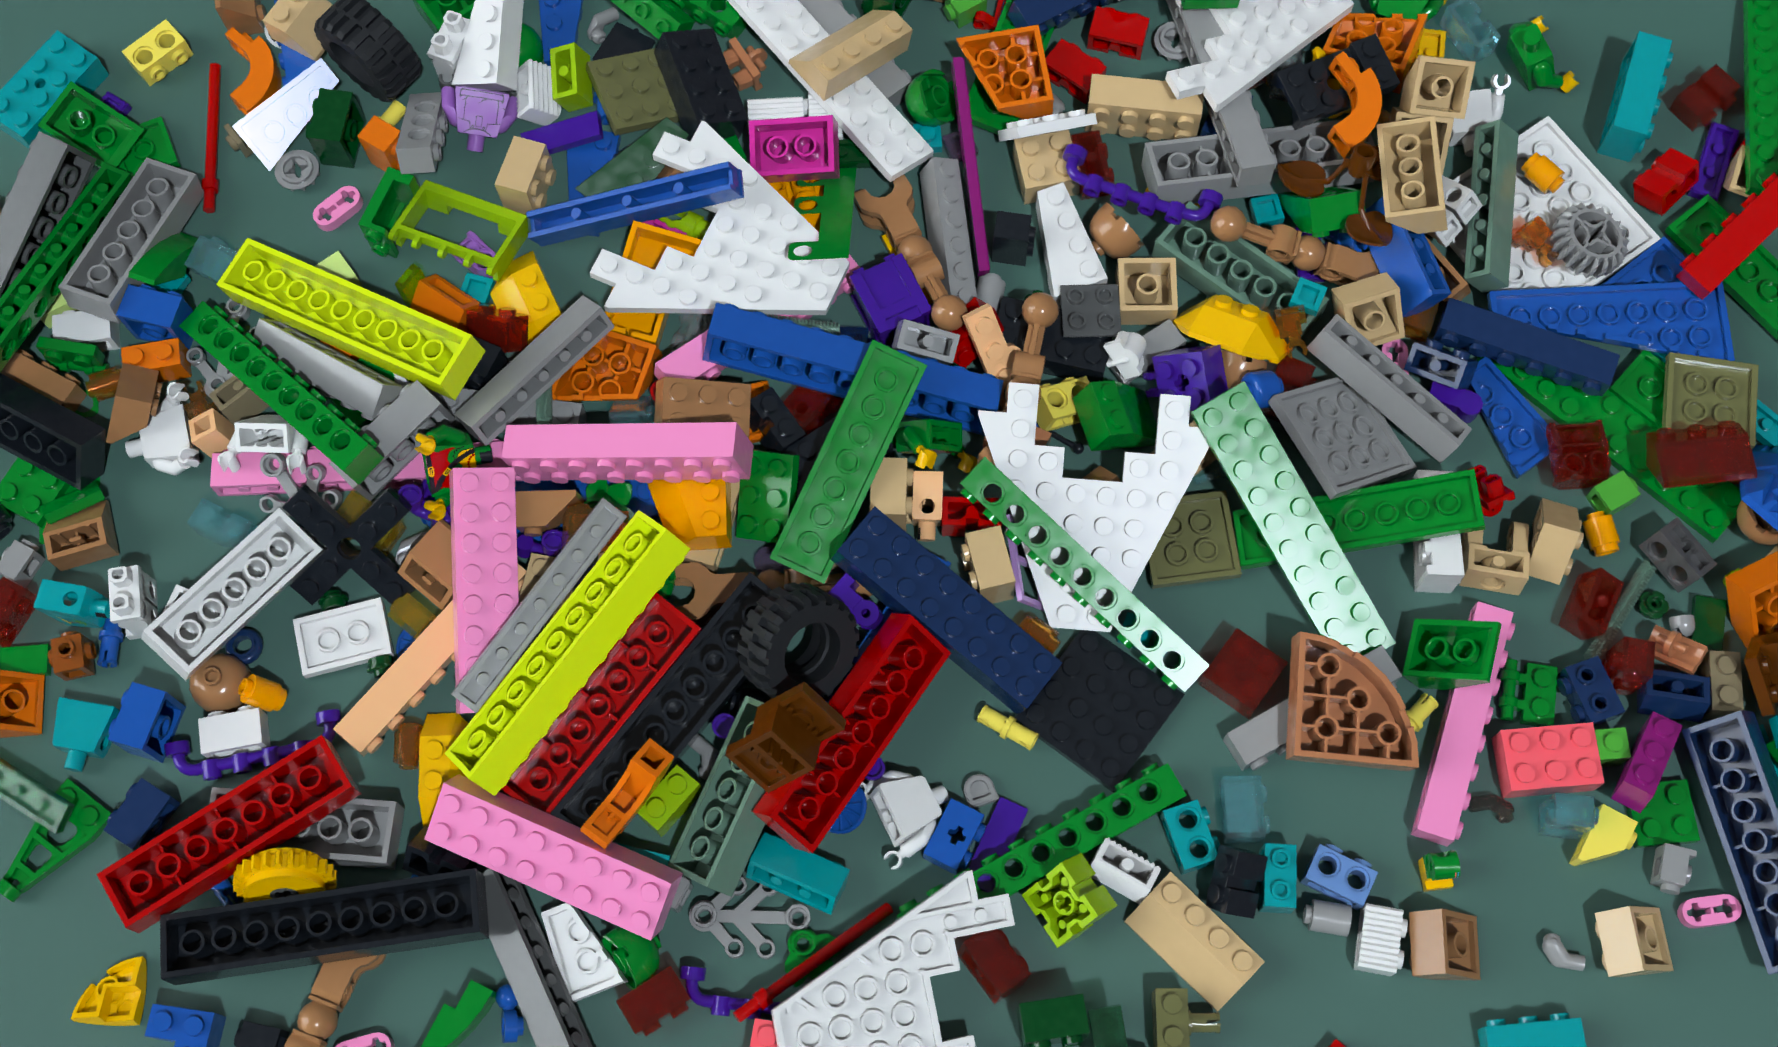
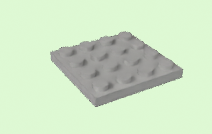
M1340 377L1276 394L1268 401L1330 500L1350 494L1357 489L1371 487L1410 474L1417 468L1382 413Z

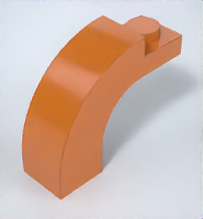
M232 27L225 33V36L232 48L250 63V71L245 81L230 94V97L237 109L246 116L281 89V72L267 43L260 36L253 40L246 32L241 34Z
M1343 51L1335 56L1328 69L1347 92L1351 102V112L1349 116L1332 127L1327 138L1344 159L1352 154L1357 144L1364 143L1374 129L1381 113L1382 93L1378 79L1371 67L1361 73L1357 62L1353 58L1348 57Z
M649 738L632 757L616 786L582 825L580 831L606 850L617 835L624 831L651 796L675 757Z

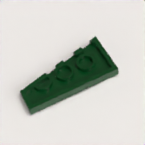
M666 117L575 189L587 197L655 180L666 166L653 160L652 155L664 132L685 140L689 137V134Z

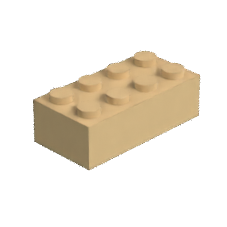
M1092 74L1087 114L1096 113L1097 124L1085 126V131L1097 135H1104L1106 133L1117 134L1125 138L1133 136L1145 137L1154 141L1197 137L1202 117L1204 95L1202 93L1177 100L1166 81Z

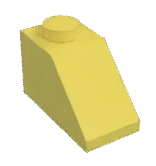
M1602 804L1593 811L1569 864L1578 866L1617 855L1625 849L1630 850L1638 835L1634 832L1638 822Z

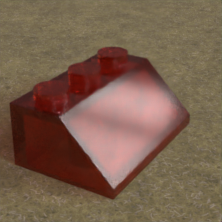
M1721 421L1718 425L1711 426L1692 424L1684 429L1660 428L1656 432L1646 433L1647 467L1663 488L1757 478V470L1748 433L1738 422Z

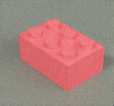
M1593 722L1500 730L1491 738L1502 799L1594 791L1605 783Z

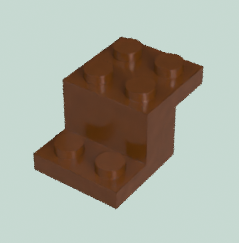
M1778 632L1752 637L1744 658L1762 716L1774 715L1778 706Z
M803 682L758 706L751 734L727 746L725 756L769 793L814 770L821 741L844 730L847 720L807 683Z

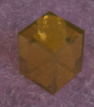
M408 592L404 597H399L393 602L390 612L387 614L396 625L415 640L436 618L431 611Z

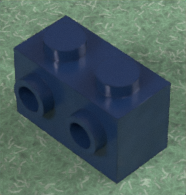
M1427 338L1426 342H1413L1404 370L1457 390L1469 389L1479 362L1470 358L1471 353L1454 348L1453 352L1443 348L1444 343Z
M1599 656L1565 667L1558 673V688L1561 694L1567 697L1571 705L1570 712L1572 718L1577 724L1593 722L1595 727L1614 720L1625 712Z
M1646 668L1637 686V713L1651 715L1654 711L1667 718L1701 722L1711 704L1710 677Z
M141 778L138 783L133 784L129 788L125 801L119 809L114 810L107 819V825L103 830L131 849L136 850L157 837L180 805V802Z

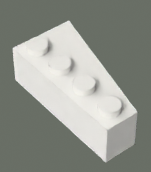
M475 0L452 85L493 91H517L524 0Z
M1064 182L1037 191L1036 213L1048 276V286L1051 296L1059 306L1061 299L1060 285L1107 284L1108 277Z
M1417 470L1412 480L1453 473L1454 471ZM1460 534L1413 541L1415 592L1451 593L1465 576Z

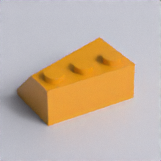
M711 479L708 483H700L694 480H682L680 483L653 480L652 483H647L663 527L686 544L690 551L732 548L731 483L725 482L722 479Z

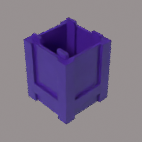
M902 253L898 255L890 254L884 257L885 262L867 270L861 267L852 271L853 275L849 276L850 283L853 286L851 301L871 339L890 348L893 344L898 321L906 319L930 326L932 308Z

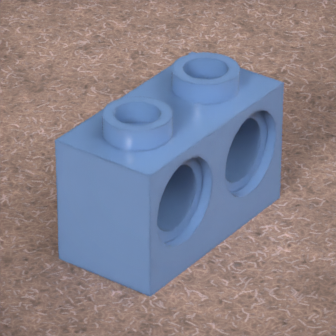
M1319 844L1312 854L1300 883L1342 904L1351 905L1352 909L1358 911L1364 906L1378 872L1371 869L1372 865L1363 859L1354 858L1352 860L1342 855L1343 851L1334 845L1325 844L1324 846ZM1319 861L1329 862L1332 865L1333 873L1331 875L1322 873L1318 866ZM1352 874L1360 878L1362 883L1361 889H1354L1349 885L1348 875Z

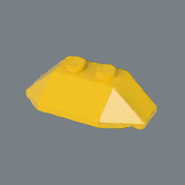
M534 251L512 260L499 282L495 283L490 292L511 341L525 348L563 314Z
M1215 294L1186 309L1173 320L1176 328L1185 335L1211 345L1220 344L1222 349L1241 356L1268 360L1270 363L1278 364L1290 350V347L1268 312L1260 310L1255 305L1234 301L1227 295Z
M427 714L420 734L418 799L423 827L425 825L429 827L443 783L458 774L466 777L444 754L468 725V722L460 714Z

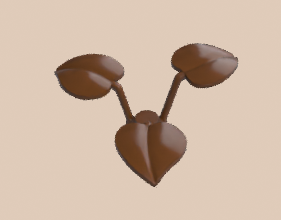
M1357 144L1350 159L1344 158L1343 163L1328 178H1325L1326 173L1324 169L1311 161L1298 160L1277 165V172L1283 184L1292 192L1304 197L1322 195L1325 190L1324 185L1330 184L1345 168H1348L1349 174L1357 179L1363 178L1358 209L1359 214H1352L1347 218L1345 223L1346 231L1354 240L1366 245L1382 247L1388 246L1391 243L1393 237L1392 226L1389 222H1386L1385 216L1378 211L1366 213L1364 209L1369 176L1376 181H1382L1378 145Z

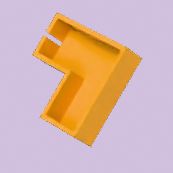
M633 220L622 257L655 270L667 246L694 257L702 240ZM605 311L615 326L611 331L655 344L659 348L669 313H609Z

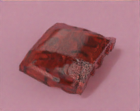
M1602 420L1585 424L1556 425L1554 422L1546 425L1549 459L1554 479L1552 485L1558 490L1585 489L1596 486L1610 478L1611 460L1608 456L1609 444Z

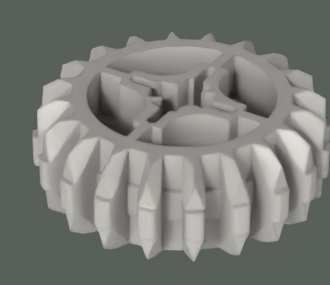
M1583 203L1576 206L1572 205L1561 213L1550 230L1552 234L1549 241L1554 245L1551 251L1558 252L1557 260H1563L1566 263L1565 269L1572 267L1575 275L1582 272L1585 278L1593 275L1596 279L1603 275L1606 276L1623 263L1624 257L1629 251L1627 249L1629 240L1624 237L1627 231L1619 227L1621 221H1615L1612 218L1613 213L1606 214L1603 207L1596 209L1593 203L1587 206Z

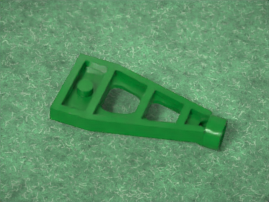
M67 778L45 803L8 872L0 880V893L10 901L15 902L22 893L31 889L92 844L104 831L103 829L107 825V819L111 812ZM58 817H65L77 827V833L64 845L54 846L48 840V832ZM38 845H43L52 853V856L38 870H32L27 866V859ZM18 880L20 884L16 886L13 884V881Z

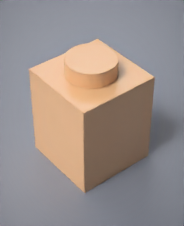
M211 408L188 420L191 443L212 458V453H222L224 450H228L227 446L235 428L218 411Z

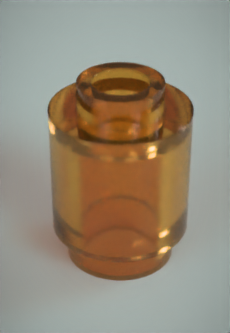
M114 366L89 374V381L85 382L89 396L91 398L96 397L98 402L115 397L121 368Z
M1028 614L1019 625V627L1052 654L1061 644V641L1058 639L1060 633L1037 616L1033 618Z
M402 723L398 725V731L394 733L393 762L399 764L400 769L415 770L418 768L420 734L423 728L421 724Z

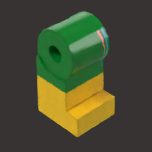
M1455 850L1428 853L1418 860L1424 892L1451 889L1454 887L1452 878L1460 877V862Z

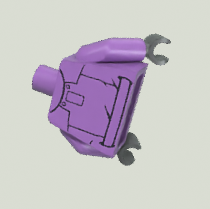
M442 74L439 75L443 111L449 123L457 127V132L468 134L467 150L483 152L485 136L497 138L498 134L505 133L517 119L518 113L516 111L518 108L516 106L518 103L516 102L517 94L514 91L506 93L460 85L454 86L452 81L444 82Z

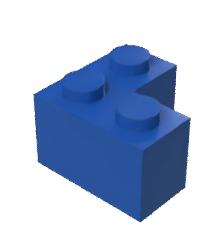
M152 1004L145 1036L157 1040L175 1042L174 1047H219L226 1016L213 1012Z

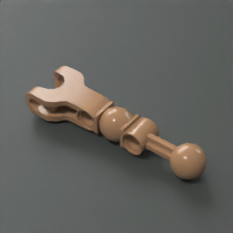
M902 175L895 179L892 192L884 197L871 196L866 189L854 192L855 207L863 224L871 229L884 232L897 255L903 254L920 288H926L934 302L931 310L934 324L939 329L945 331H954L964 325L962 316L968 313L967 306L959 296L949 295L941 280L945 279L942 266L937 256H935L930 242L922 236V232L912 215L915 210V201L913 198V188L906 176Z
M1227 205L1219 208L1214 212L1210 220L1212 233L1222 242H1232L1239 238L1249 240L1267 247L1265 254L1276 262H1283L1286 265L1292 262L1299 270H1313V275H1318L1322 279L1340 286L1380 274L1370 250L1362 253L1339 244H1332L1331 242L1323 244L1320 239L1314 238L1312 235L1301 236V231H1296L1293 227L1283 224L1274 225L1269 230L1247 222L1243 211L1235 206Z
M1037 292L1030 295L1022 305V316L1028 324L1023 352L1016 351L1010 381L1013 383L1039 384L1038 404L1041 400L1040 383L1046 356L1040 355L1045 329L1051 326L1059 315V306L1056 300L1045 292ZM1007 383L1004 390L1006 403L1003 412H1007L1009 383ZM988 445L979 453L977 464L983 457H986L995 465Z
M698 562L682 563L674 569L676 573L675 585L692 587L695 593L694 598L688 604L676 608L699 627L707 625L749 573L714 574ZM769 569L761 572L757 578L772 590L777 587L784 589V585L795 582L800 584L803 582L829 592L846 572L829 574L825 584L793 569H784V574L777 570ZM862 585L855 590L863 599L872 596Z
M387 954L323 963L308 997L312 1002L306 1004L299 1012L297 1020L298 1030L293 1028L284 1047H326L328 1043L323 1040L330 1037L337 1029V1012H343L360 976L364 972L380 966Z

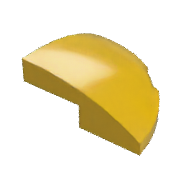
M143 956L134 957L109 968L106 973L110 976L103 978L97 986L92 983L77 1002L71 1016L72 1021L85 1024L106 1026L140 1025L146 995V958Z

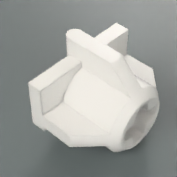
M1118 332L1115 340L1107 342L1103 346L1109 355L1106 363L1107 367L1116 366L1124 379L1141 375L1144 366L1143 353L1147 346L1146 340L1135 332Z

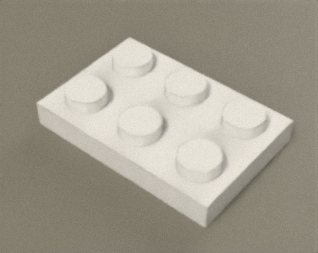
M1085 109L1006 123L1007 129L998 131L999 142L1097 124L1096 113L1085 114Z
M381 597L293 619L302 674L305 678L368 663L369 659L377 656H394L384 600Z

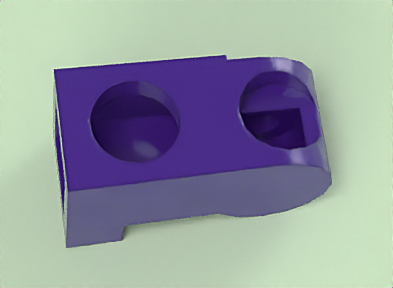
M1432 381L1427 390L1466 424L1474 421L1483 407L1481 397L1470 390H1457L1436 381Z
M845 573L828 594L843 602L850 609V613L854 615L860 627L865 630L878 628L883 620L882 611L874 602L864 600L855 592L860 585L849 574Z

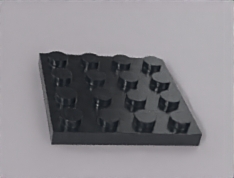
M1081 630L1059 660L1063 662L1030 706L1020 714L1018 713L1015 718L1019 724L1039 733L1038 738L1114 793L1116 790L1114 786L1122 782L1185 694L1177 688L1175 691L1171 689L1160 676L1098 632Z

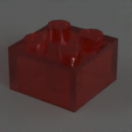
M1236 628L1205 671L1198 685L1250 719L1288 662Z

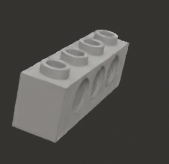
M441 92L410 94L396 146L401 174L435 172L437 162L442 160L441 147L445 146L444 133L448 132V121L442 108Z

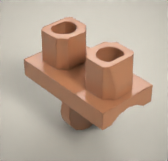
M736 37L728 41L729 49L725 50L723 55L729 70L736 66L740 68L738 72L732 74L737 89L742 91L752 86L755 91L763 88L759 81L761 77L759 70L764 71L767 67L764 63L768 57L767 52L763 48L754 49L753 46H748L745 51Z
M1655 625L1650 638L1642 646L1641 652L1694 675L1708 652V647L1682 636L1678 631H1670Z

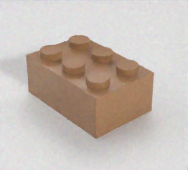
M663 377L656 382L654 423L737 422L749 438L751 384Z

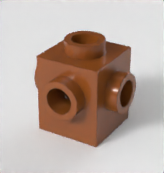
M77 631L65 632L61 634V637L50 639L51 650L48 651V659L55 675L64 681L95 675L94 659L97 657V650L93 641Z

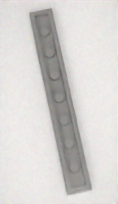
M601 498L451 693L452 696L475 713L478 712L627 518L624 513L604 498Z

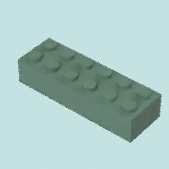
M1190 201L1186 204L1188 209H1200ZM1209 215L1204 220L1196 222L1182 219L1179 225L1169 224L1156 239L1152 257L1176 258V274L1208 297H1212L1215 294L1227 295L1234 301L1255 305L1260 310L1268 312L1290 347L1288 354L1295 349L1323 315L1329 298L1324 295L1316 317L1289 307V302L1300 278L1243 238L1232 242H1222L1216 238L1210 227L1212 216Z
M749 696L744 698L668 864V867L682 872L684 876L732 897L765 825L752 811L766 791L725 756L727 746L751 734L757 707L764 704V702Z

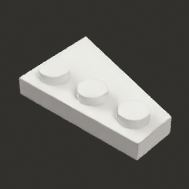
M564 903L541 912L554 960L573 1003L628 982L578 908Z

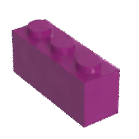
M1654 711L1638 733L1630 752L1631 758L1626 761L1612 794V800L1638 813L1642 812L1656 792L1683 725Z

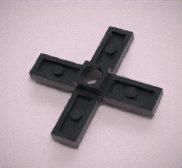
M306 484L283 505L282 508L327 547L290 584V587L311 605L319 600L349 569L357 573L395 608L416 589L397 573L399 567L374 546L412 508L391 487L387 488L351 523H348ZM344 538L355 539L360 544L361 550L348 548Z

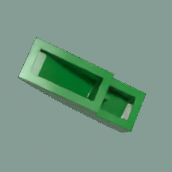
M181 232L171 235L160 241L139 259L129 271L128 277L153 286L183 278L186 275L187 266L202 262L205 240Z
M470 980L456 1009L444 1003L421 1047H457L487 1015L496 1000V992Z

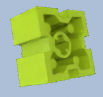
M1082 853L1061 862L1045 875L1047 878L1038 881L1022 894L1035 916L1042 913L1048 922L1043 928L1057 948L1079 937L1093 926L1094 922L1100 920L1118 906L1104 885L1097 887L1091 877L1096 873Z

